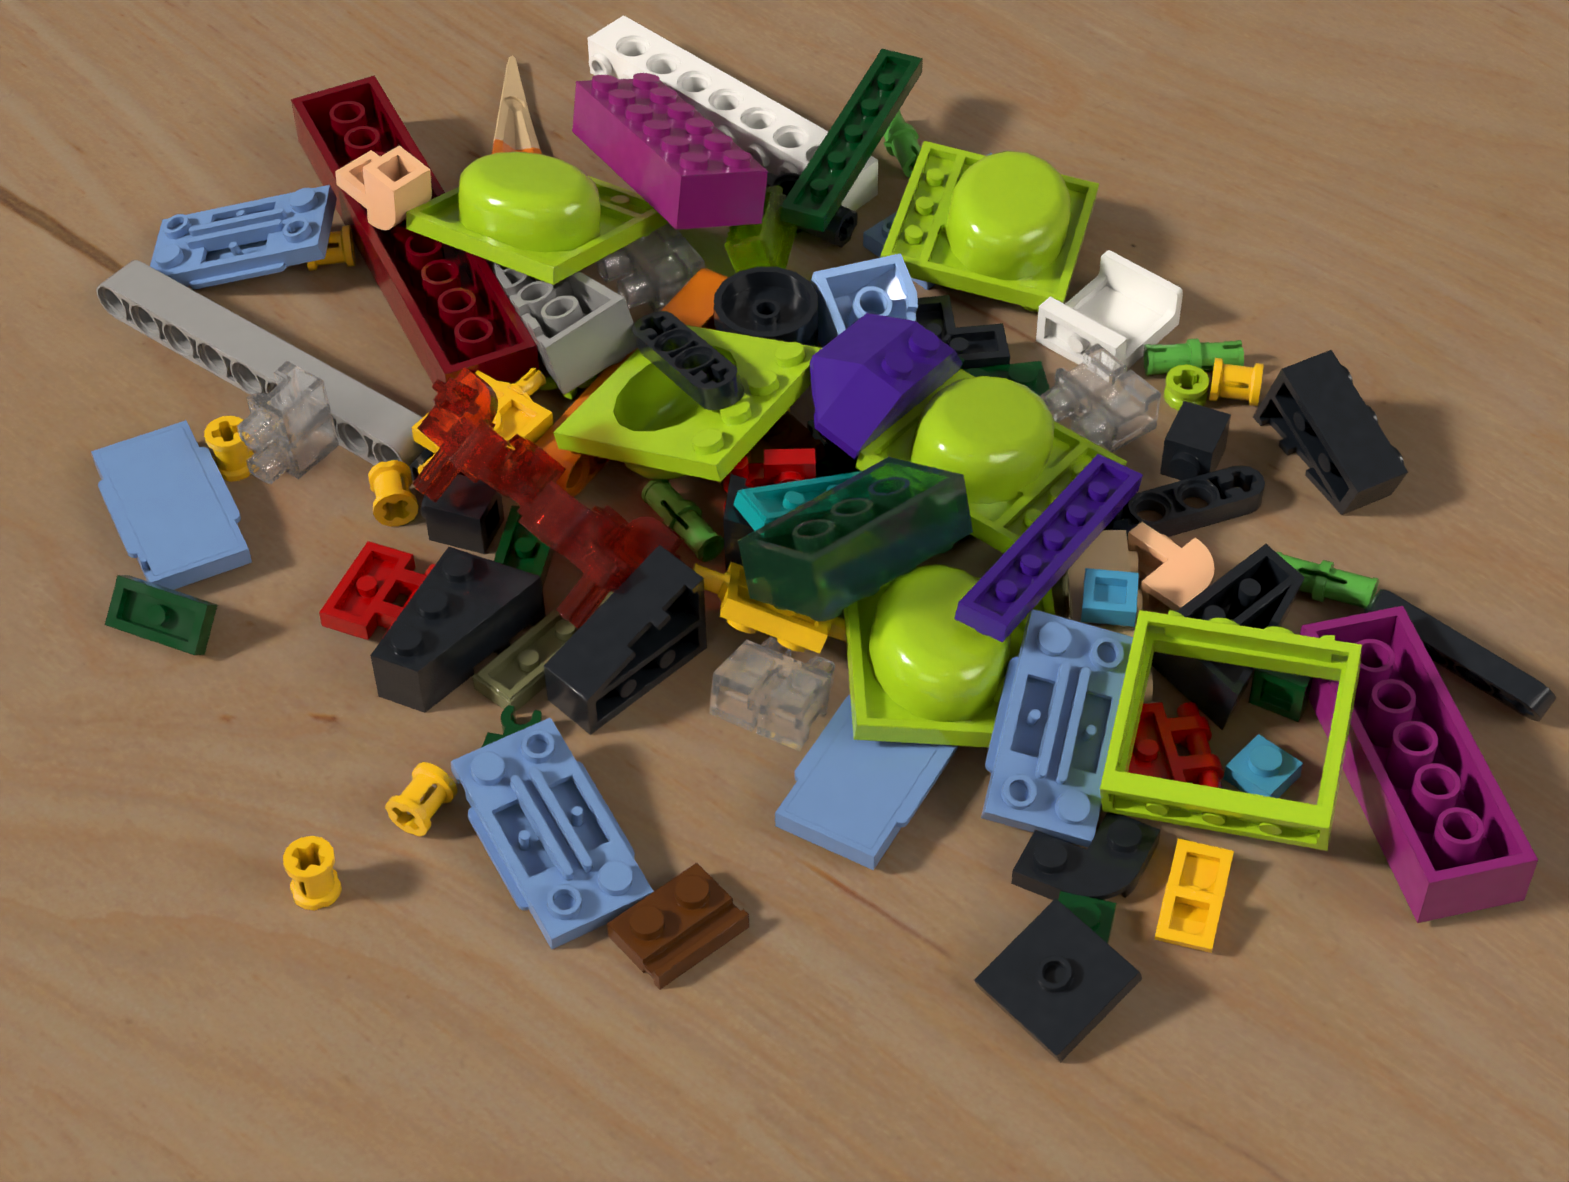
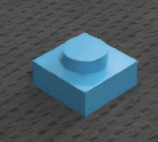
M1085 568L1081 622L1135 627L1139 573Z
M1258 734L1226 765L1223 779L1242 792L1279 798L1301 776L1303 762Z

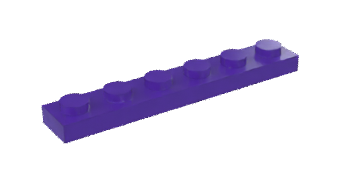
M1097 454L958 602L954 619L974 628L983 635L990 636L1003 643L1138 492L1143 474Z

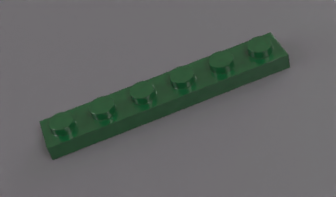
M886 49L880 50L780 207L781 221L821 232L825 231L921 76L923 58Z

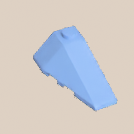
M901 253L813 272L810 282L818 294V341L822 348L866 313L916 321V311L918 308L917 291Z

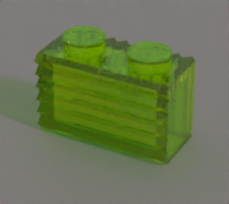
M778 185L766 187L762 224L729 227L730 231L727 233V242L724 246L735 273L754 267H780L786 269L798 225L781 221L780 207L786 199V195L782 194V187Z

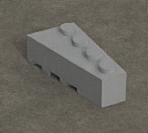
M492 261L487 262L536 343L539 359L563 395L572 391L605 368L621 362L627 354L638 348L632 331L634 322L625 298L582 272L578 271L552 285Z

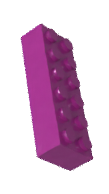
M637 73L633 75V79H618L611 75H595L590 81H576L572 132L676 230L762 224L768 170L753 159L750 153L734 143L731 137L715 127L712 121L696 111L693 105L688 104L678 96L675 90L665 85L658 76L650 73Z
M1393 607L1302 625L1300 635L1316 638L1325 635H1335L1336 641L1362 645L1360 673L1342 769L1416 922L1421 923L1524 901L1538 858L1404 607ZM1313 677L1308 699L1329 740L1339 681Z

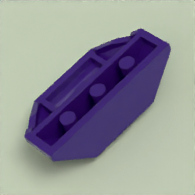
M866 313L816 352L810 360L812 397L815 406L814 428L855 459L860 451L959 371L962 362L954 349L918 322Z

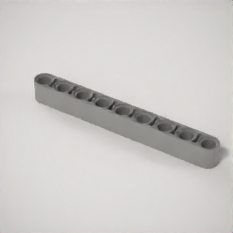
M132 260L98 285L96 289L102 306L119 321L373 465L379 462L398 460L409 466L426 449L414 441L411 427L422 419L420 415L141 261Z

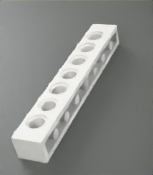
M624 15L587 38L591 74L611 75L618 79H633V75L637 73H650L658 76L665 85L675 90L678 96L688 104L693 105L695 110L703 117L712 121L715 127L731 137L734 143L750 153L753 159L767 169L769 173L776 176L785 173L801 175L828 133L827 130ZM870 156L841 203L842 206L856 211L878 195V159Z

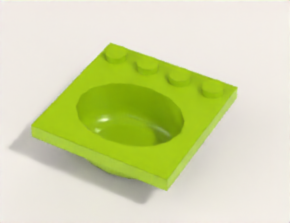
M924 141L880 258L901 253L910 277L1037 310L1049 297L1064 304L1094 207L1099 183L1062 175L1046 160L1028 152L1003 151L985 156Z
M500 152L478 158L461 173L459 187L406 212V229L552 285L630 243L650 235L656 229L669 223L638 193L588 176L576 166L561 159L527 152Z
M686 325L736 366L744 388V395L737 403L719 410L703 408L644 357L638 348L553 432L558 448L624 462L627 468L648 479H674L689 475L721 482L811 385L810 360L822 348L802 345L798 342H784Z
M960 369L860 451L855 468L1004 554L1097 454L1123 466H1126L1127 461L1055 422L1044 400L1027 386L1006 378L974 377Z
M942 564L916 566L906 573L845 569L842 590L853 739L989 748L999 703L994 702L997 686L1001 679L1006 676L1009 658L1021 646L1028 615L1002 643L954 619L958 602L981 579L974 577L963 569ZM1052 589L1046 593L1033 609L1055 615Z

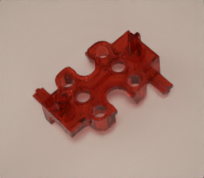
M464 367L456 379L450 377L446 383L439 379L434 382L432 388L438 392L432 400L435 406L417 429L439 447V450L412 484L421 494L426 495L433 502H437L461 471L472 482L477 483L481 480L503 496L511 497L521 507L517 512L522 515L518 522L547 546L564 555L584 573L556 609L560 613L559 615L566 621L571 622L579 629L591 617L609 592H615L659 545L680 560L681 556L676 551L684 542V539L667 524L653 517L645 516L633 519L629 523L609 505L605 508L595 505L591 510L556 483L566 468L551 455L519 434H516L507 441L493 429L496 425L493 423V420L498 410L497 395L492 387L474 371Z

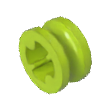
M1187 364L1171 368L1167 373L1165 381V402L1171 408L1178 411L1183 401L1204 406L1207 400V390L1210 381L1208 374L1199 367Z

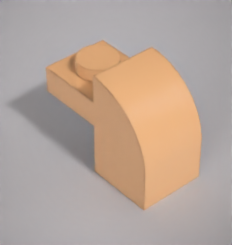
M397 146L382 156L370 150L335 171L337 186L367 209L368 223L381 230L393 228L406 220L407 211L431 201L430 169L401 146Z
M1143 522L1128 532V551H1137L1139 577L1143 580L1141 583L1143 611L1168 614L1169 610L1177 611L1212 585L1215 570L1214 561L1207 547L1196 537L1181 548L1168 536L1158 533Z

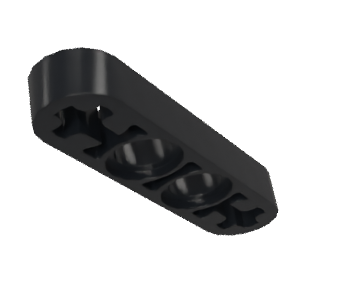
M667 311L653 312L641 317L633 324L632 331L640 353L703 408L707 410L724 409L734 405L743 397L744 388L736 366L672 313Z
M1238 465L1138 492L1104 530H1126L1128 540V532L1143 522L1158 533L1170 537L1248 515L1257 511L1261 506L1265 480L1258 470L1249 466ZM1196 497L1205 500L1209 505L1197 509L1187 506L1183 500ZM1144 510H1152L1160 513L1163 518L1158 521H1146L1137 514Z
M1380 589L1364 611V613L1403 606L1432 661L1531 720L1540 721L1556 700L1555 694L1536 678L1390 591Z

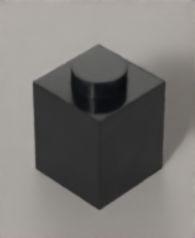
M1183 401L1164 440L1160 474L1181 481L1216 471L1226 449L1231 414Z
M444 471L434 489L430 488L427 490L421 505V515L423 518H426L429 540L485 554L505 520L500 485Z

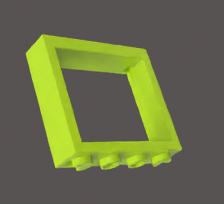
M1139 610L1100 785L1102 811L1328 851L1360 673L1362 645L1336 641L1335 635H1325L1316 638L1297 635L1289 629L1277 626L1259 629L1240 626L1226 618H1212L1208 621L1184 617L1173 610H1169L1168 614ZM1154 652L1339 681L1317 805L1129 773Z

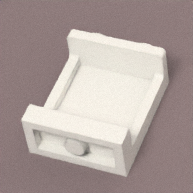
M1108 250L1101 256L1098 276L1069 301L1063 304L1049 297L1039 306L1036 342L1106 381L1113 383L1143 357L1145 344L1156 345L1179 325L1183 290L1177 285Z

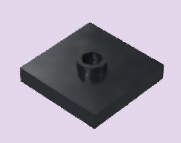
M1055 898L974 981L981 991L1061 1063L1142 980V976L1133 965Z

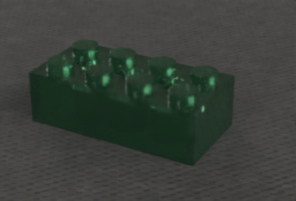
M887 457L738 540L750 599L773 605L777 609L789 610L809 616L815 621H827L838 617L844 608L861 598L875 595L879 592L881 586L898 576L913 571L917 568L918 564L935 554L949 551L954 543L973 532L964 475Z

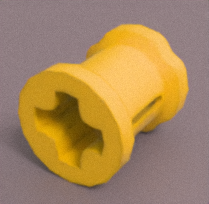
M350 225L342 226L341 231L330 232L325 259L307 262L309 271L317 270L318 265L344 262L348 267L356 265L354 241Z
M1215 358L1209 400L1217 401L1219 397L1249 401L1250 406L1258 407L1264 364L1256 363L1254 367L1224 364L1223 359Z
M222 416L214 419L204 430L205 442L209 448L213 449V459L223 479L228 482L243 480L249 477L256 468V457L247 446V441L250 437L249 426L245 420L236 416Z
M402 461L379 462L368 473L370 489L376 496L372 508L373 515L379 523L390 527L405 525L418 514V501L410 491V487L413 484L411 469Z
M427 762L419 763L412 772L413 780L400 795L392 796L385 805L389 818L396 826L404 832L419 837L424 836L431 827L430 819L443 803L451 802L458 793L454 780L440 767Z
M301 837L293 841L283 854L284 869L288 876L293 878L290 889L294 902L306 910L315 911L332 905L339 898L342 891L338 874L333 869L335 864L334 849L322 837Z

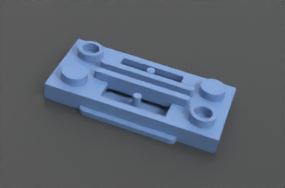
M330 185L302 188L292 193L187 215L177 214L168 219H163L150 267L186 287L190 286L192 289H200L284 271L287 266L325 259L337 197Z
M186 420L91 451L96 469L101 477V481L98 483L99 491L128 556L137 558L148 582L175 590L252 563L249 548L237 525L241 520L240 512L207 447H199Z
M1035 609L1031 610L1027 618L1019 656L1012 658L1007 667L985 761V768L991 773L981 818L1033 833L1035 830H1038L1063 841L1087 848L1090 846L1095 836L1102 804L1100 785L1133 637Z
M848 695L796 768L794 773L796 783L775 812V826L874 870L900 829L908 825L956 752L958 746L854 740L850 695Z
M551 717L451 761V772L457 783H461L464 787L466 799L471 806L468 810V819L516 905L523 911L529 910L551 950L606 925L654 892L634 859L635 852L584 765L575 760Z

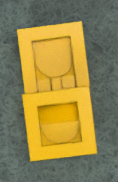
M1178 838L1154 940L1212 953L1231 869L1233 850Z

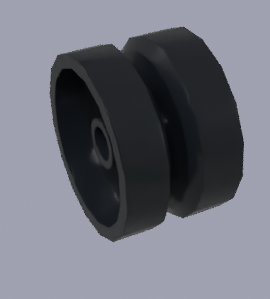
M754 267L739 271L724 280L714 294L715 330L784 342H798L802 345L818 347V294L810 281L797 272L784 268Z

